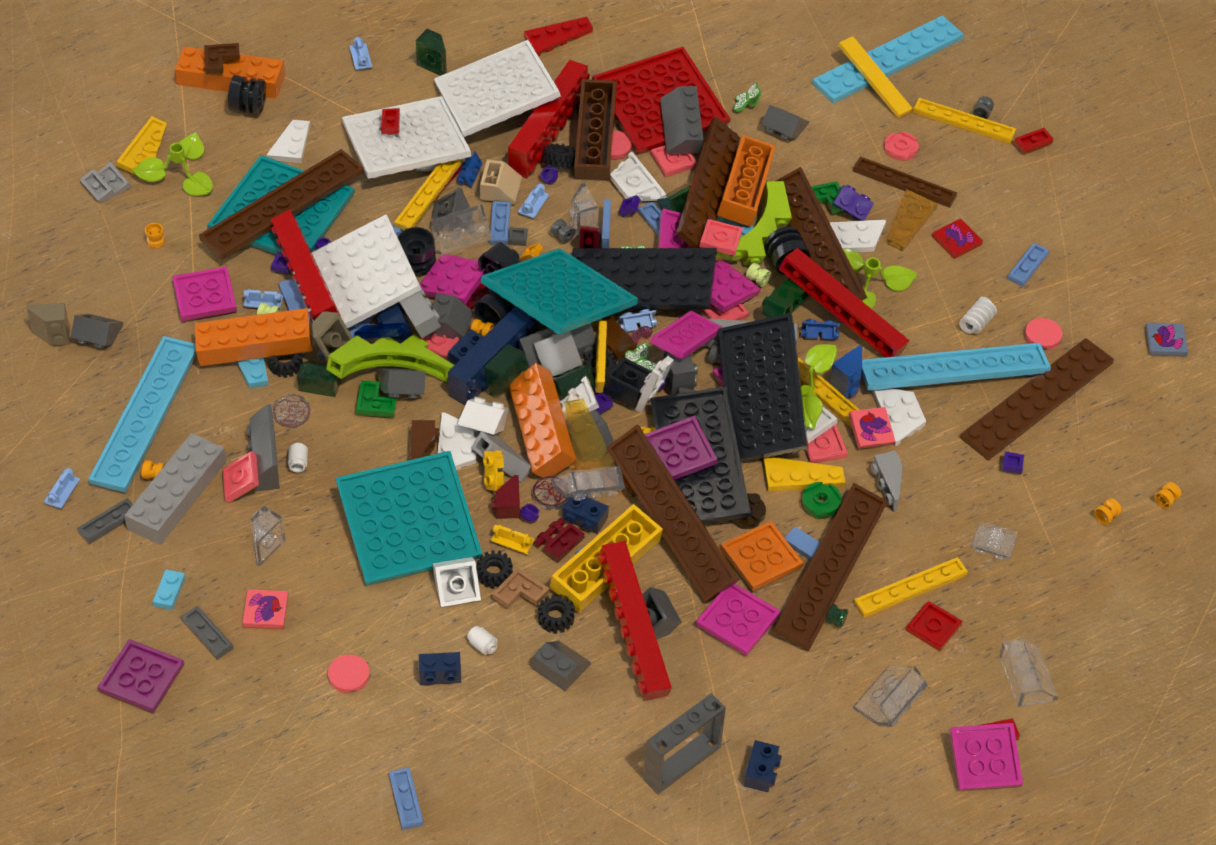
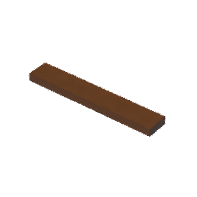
M861 156L853 167V172L949 208L957 197V192Z

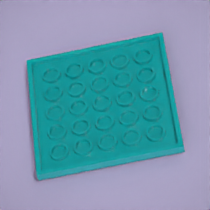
M260 155L207 224L208 229L304 172V170ZM344 185L294 216L311 252L315 249L316 241L324 237L355 194L354 188ZM272 230L248 244L273 254H282L284 248H280L276 240L279 237H275Z
M560 248L481 277V283L489 289L495 291L502 298H505L514 306L520 308L559 335L635 306L638 302L637 297Z
M451 451L336 477L337 488L366 586L433 570V563L469 557L478 559L483 555Z

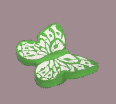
M757 82L749 88L747 93L743 92L736 96L735 100L737 102L734 105L736 112L742 111L747 105L752 108L759 102L761 90Z
M642 343L636 347L635 351L628 350L625 353V358L651 371L657 365L648 358L649 346L647 343Z

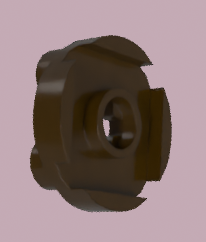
M747 493L751 517L729 520L731 523L733 522L741 529H753L759 526L760 522L765 519L766 506L761 500L760 495L756 493Z

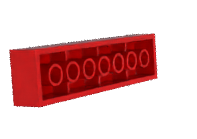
M569 59L554 81L561 97L535 108L508 146V165L523 178L527 179L531 173H534L538 162L543 160L545 146L552 144L553 140L558 138L560 130L565 128L567 120L573 116L580 100L582 79H589L590 76L587 65Z

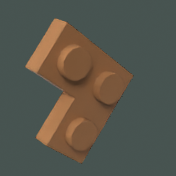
M517 568L492 593V598L506 608H509L520 596L537 606L549 593V588Z

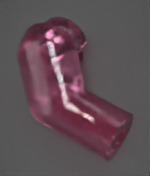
M642 326L632 333L631 338L637 346L642 336L649 338L653 331L649 329V326Z

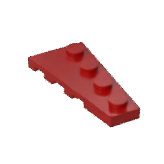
M586 16L524 31V37L530 42L539 57L540 53L544 51L550 52L557 45L563 46L571 39L576 40L592 33L593 26Z

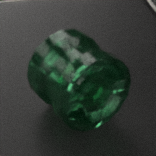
M832 604L826 617V623H834L841 629L846 621L849 610L845 608L840 609L836 604Z

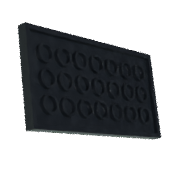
M573 248L572 250L574 258L638 298L637 305L627 309H710L717 248Z
M792 314L718 328L724 387L726 386L740 461L745 462L809 449Z
M726 386L650 398L655 430L695 416L717 458L718 464L675 479L703 524L751 517Z

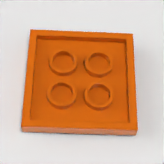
M772 521L721 544L720 549L752 592L803 568V561Z

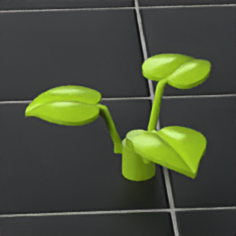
M197 132L185 137L180 142L170 145V154L167 155L165 165H163L162 160L151 157L143 160L133 168L134 174L140 179L147 182H157L166 176L164 169L168 167L170 160L174 163H183L188 179L183 182V189L188 195L202 196L211 193L213 190L210 177L203 172H196L191 176L185 162L186 158L196 160L204 154V145Z
M843 248L854 271L859 273L864 269V273L867 276L864 291L868 298L863 300V302L871 309L875 306L876 296L873 292L867 291L870 278H874L880 273L882 280H886V286L889 289L901 292L909 288L917 276L916 272L895 265L888 266L882 271L881 263L875 257L867 259L863 264V258L859 253Z
M816 345L806 354L805 361L808 366H811L809 369L810 386L803 385L801 388L806 427L815 429L823 410L822 401L814 392L813 370L818 374H822L831 368L837 355V347L835 345Z

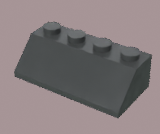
M679 86L660 99L666 153H701L703 132L697 86Z
M591 323L571 330L580 358L584 359L590 352L594 354L597 341ZM550 328L519 339V364L524 371L535 363L541 365L534 342L555 334Z
M267 404L249 418L250 426H246L247 437L251 438V441L248 442V451L254 452L257 457L259 485L256 487V491L280 489L272 406Z

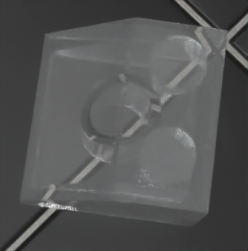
M581 183L571 200V208H569L571 216L569 226L575 229L577 237H580V226L597 227L598 206L585 183Z
M266 506L256 511L251 518L256 565L259 567L285 542L283 517Z
M981 520L977 526L971 548H975V552L986 555L988 552L994 554V558L1005 561L1006 558H1011L1019 531Z

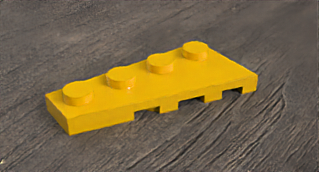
M151 116L117 160L116 166L134 174L133 168L147 158H156L167 129V123Z
M775 457L763 458L768 491L802 490L814 482H823L822 484L828 486L830 483L836 488L845 487L843 467Z

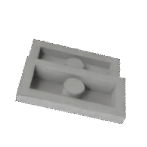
M111 162L98 172L94 169L80 179L81 183L98 202L109 200L131 187L130 183Z
M571 331L561 335L555 333L550 337L534 342L541 365L551 371L552 377L583 364Z

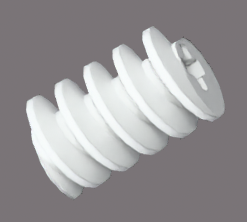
M981 296L963 318L960 319L959 325L962 331L968 334H979L993 316L997 314L996 306L991 300Z

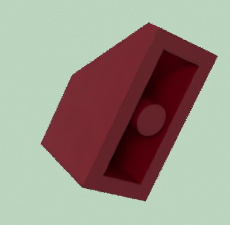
M580 226L579 248H599L601 228Z
M514 475L496 491V499H492V511H496V519L520 518L519 475Z

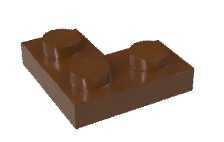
M239 43L204 45L206 74L224 73L223 61L240 60Z

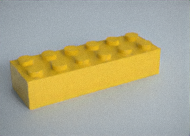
M633 504L552 575L550 589L557 595H562V599L565 596L568 597V601L571 600L575 610L580 613L609 587L608 583L604 581L603 565H600L598 561V553H600L602 545L626 541L634 565L660 541L663 528Z

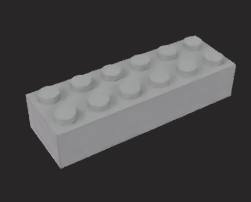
M191 433L124 515L127 530L161 545L226 463L224 447Z

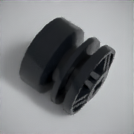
M234 75L228 91L229 110L243 112L246 107L247 113L252 114L254 112V114L260 115L266 101L265 79L257 80L256 78H251L248 84L247 77Z
M781 227L773 231L765 240V248L777 272L782 275L785 274L779 268L784 258L795 249L799 248L811 258V254L800 232L795 227Z
M421 227L405 229L398 235L400 244L415 276L425 275L436 263L433 234Z
M489 290L486 295L475 303L474 311L479 320L483 323H493L495 327L515 306L495 291Z

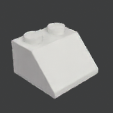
M474 397V399L467 401L458 425L495 435L504 430L509 408L503 407L504 404L493 401V403L485 402V398Z
M473 557L433 563L435 583L441 607L481 600L476 563Z

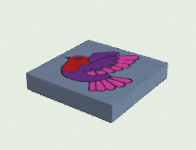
M1146 324L1150 355L1187 356L1188 348L1183 324Z

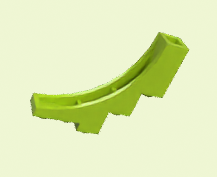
M784 181L766 182L762 192L763 208L759 222L751 231L740 238L735 256L717 252L716 261H738L742 259L744 266H751L753 263L762 264L766 257L764 250L765 240L777 228L788 226L792 218Z
M414 334L401 344L387 335H384L373 344L359 336H355L329 355L326 370L342 379L353 372L371 367H404L424 371L447 383L448 371L454 365L427 349L429 343Z

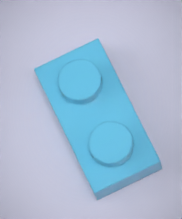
M165 569L153 599L154 607L174 609L186 578L185 573Z

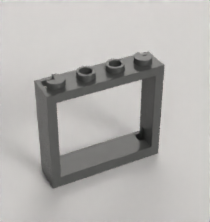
M712 693L647 740L644 781L657 795L721 748L726 707ZM703 727L702 734L664 761L666 753ZM712 742L714 746L711 747L708 743ZM661 745L665 747L662 751L659 749Z

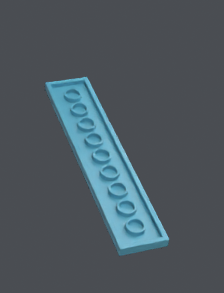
M942 15L867 52V54L888 77L962 40L964 34ZM851 61L812 80V85L833 104L870 86Z
M166 336L162 337L88 479L89 484L124 493L127 492L197 355L195 343Z
M1032 343L862 360L861 373L867 390L1042 374L1045 371H1050L1051 366L1041 344Z

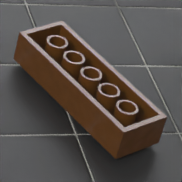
M582 79L574 164L575 178L610 180L617 81Z

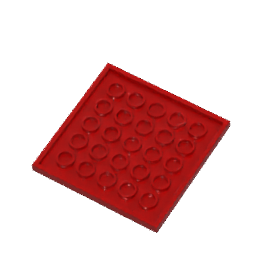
M683 46L592 76V80L617 81L615 119L631 141V145L637 154L666 145L660 99L679 86H697L702 132L708 131L711 119L714 117L719 118L725 124L730 123V117Z

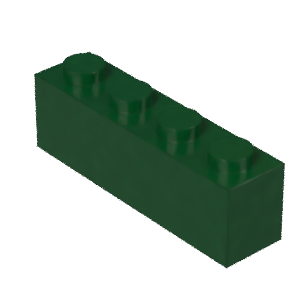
M788 278L778 288H775L770 296L764 298L762 314L769 318L792 314L810 295Z

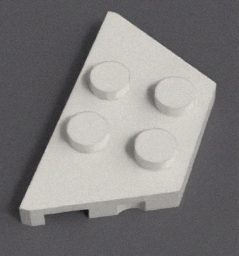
M633 152L629 153L626 161H622L618 168L614 169L610 174V180L625 199L637 195L641 201L667 200V194Z
M886 220L830 222L842 248L855 252H874L882 230L885 228Z
M669 356L663 361L660 360L652 373H649L646 377L645 384L640 390L642 395L635 408L640 414L645 410L644 408L650 398L654 397L665 381L674 361Z
M893 388L871 390L878 407H886L896 441L894 443L895 446H898L901 440L906 437L909 438L915 431L925 426L926 419L914 392Z
M442 413L438 453L451 451L456 470L461 469L463 466L476 464L477 452L471 447L479 435V430L458 425V418Z

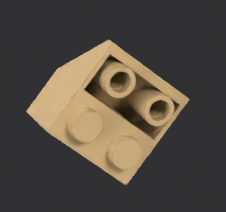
M487 159L480 183V199L516 204L522 176L505 162Z

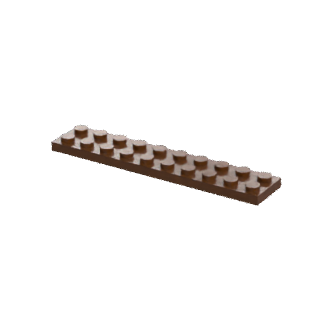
M717 117L711 119L676 232L692 248H701L699 247L707 220H717V213L740 142L738 134L733 132Z
M340 149L199 234V239L223 260L272 230V218L289 209L295 216L362 175L364 168L345 151Z
M799 167L777 179L776 181H784L792 217L789 224L800 232L811 254V259L861 301L868 298L803 169Z
M1085 338L1052 363L1050 371H1045V373L1035 376L963 431L960 439L989 461L1111 366L1114 359Z
M639 425L634 426L607 446V450L652 520L663 528L662 535L704 601L709 603L722 591L737 583L740 579Z
M855 483L852 484L773 630L774 633L807 651L810 650L888 503L887 500Z

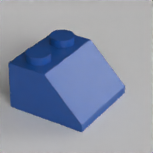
M858 345L832 365L829 384L847 399L854 397L859 391L862 371V346Z

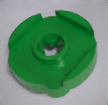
M814 482L809 484L804 490L802 505L815 519L830 517L837 513L841 506V493L830 483L828 486L822 484L823 482ZM819 497H820L821 499H824V498H825L826 500H825V502H820V501H818V498H819Z

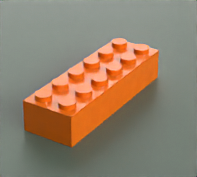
M185 46L175 67L177 85L228 92L232 77L237 75L247 77L248 84L251 78H256L257 80L265 79L266 97L275 99L278 97L285 78L284 60L240 54V60L223 61L224 73L206 74L204 49Z
M742 135L717 216L751 227L761 199L775 145Z
M308 308L195 323L196 354L200 366L313 351Z
M535 363L508 385L532 473L543 478L556 475L574 462L576 457L550 370Z

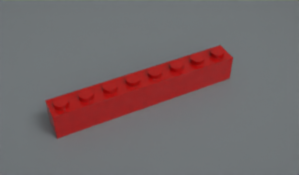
M289 209L272 218L273 227L271 229L275 237H279L276 240L280 248H284L282 251L286 261H290L287 265L292 273L295 272L292 276L297 285L300 284L298 289L301 295L306 297L303 300L307 308H311L309 314L313 321L323 311L339 313L302 230L291 210Z
M799 248L784 258L779 270L882 356L896 357L904 351L910 341Z
M626 541L602 545L600 553H598V561L600 565H603L604 581L609 585V597L611 601H614L616 607L615 616L621 623V636L626 639V652L629 657L631 656L633 662L632 671L634 675H637L639 681V693L643 694L645 701L666 697L669 695L672 686Z

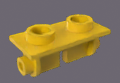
M502 450L484 451L485 490L497 491L504 485V472H498V468H504V454H502Z
M502 524L494 526L493 532L495 533L490 540L526 555L535 541L529 534L512 531V529L506 528Z

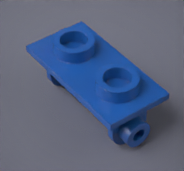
M476 151L473 152L471 157L465 158L462 170L457 176L458 184L468 183L469 187L472 188L482 167V161Z
M812 319L806 320V322L803 321L801 337H805V339H818V333H822V340L839 339L838 329L840 323L830 320L823 323Z

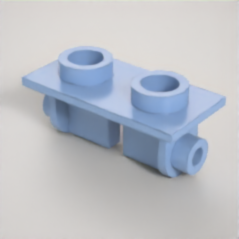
M356 37L353 45L350 46L355 70L372 68L367 44H364L363 39L360 37Z
M538 184L533 188L518 213L535 218L549 197V194L545 193L543 184Z
M244 290L245 301L243 307L258 308L261 302L268 303L269 306L276 305L281 307L283 295L278 293V291H264V293H261L260 290Z
M645 309L637 314H632L631 312L624 313L619 317L617 323L626 332L637 331V324H640L641 330L654 328L657 325L656 318H653L656 310L650 311Z
M67 468L62 471L61 476L44 500L45 504L62 509L80 481V478L73 476L74 472L72 469Z

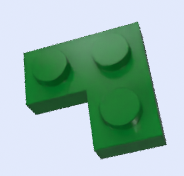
M837 181L811 186L819 203L826 202L832 214L844 212L832 204L839 193L840 186Z
M361 380L356 415L394 417L397 398L379 397L380 382Z

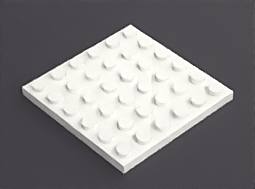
M528 40L434 78L436 86L464 137L561 97L558 88Z
M442 96L383 108H400L399 134H382V109L342 117L343 125L368 179L471 157V150Z
M387 215L312 252L347 328L422 290Z

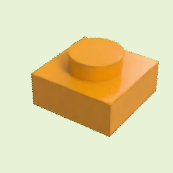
M540 243L528 246L519 259L525 261L539 256L543 246Z

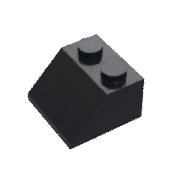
M623 357L606 374L603 393L635 409L642 395L640 390L645 384L644 381L652 371Z

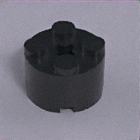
M498 242L478 258V266L481 271L484 270L488 274L519 263L518 259L520 257L517 251L511 250L502 242Z

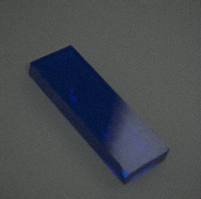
M407 322L364 325L355 331L354 335L362 339L397 337L408 331L410 327Z

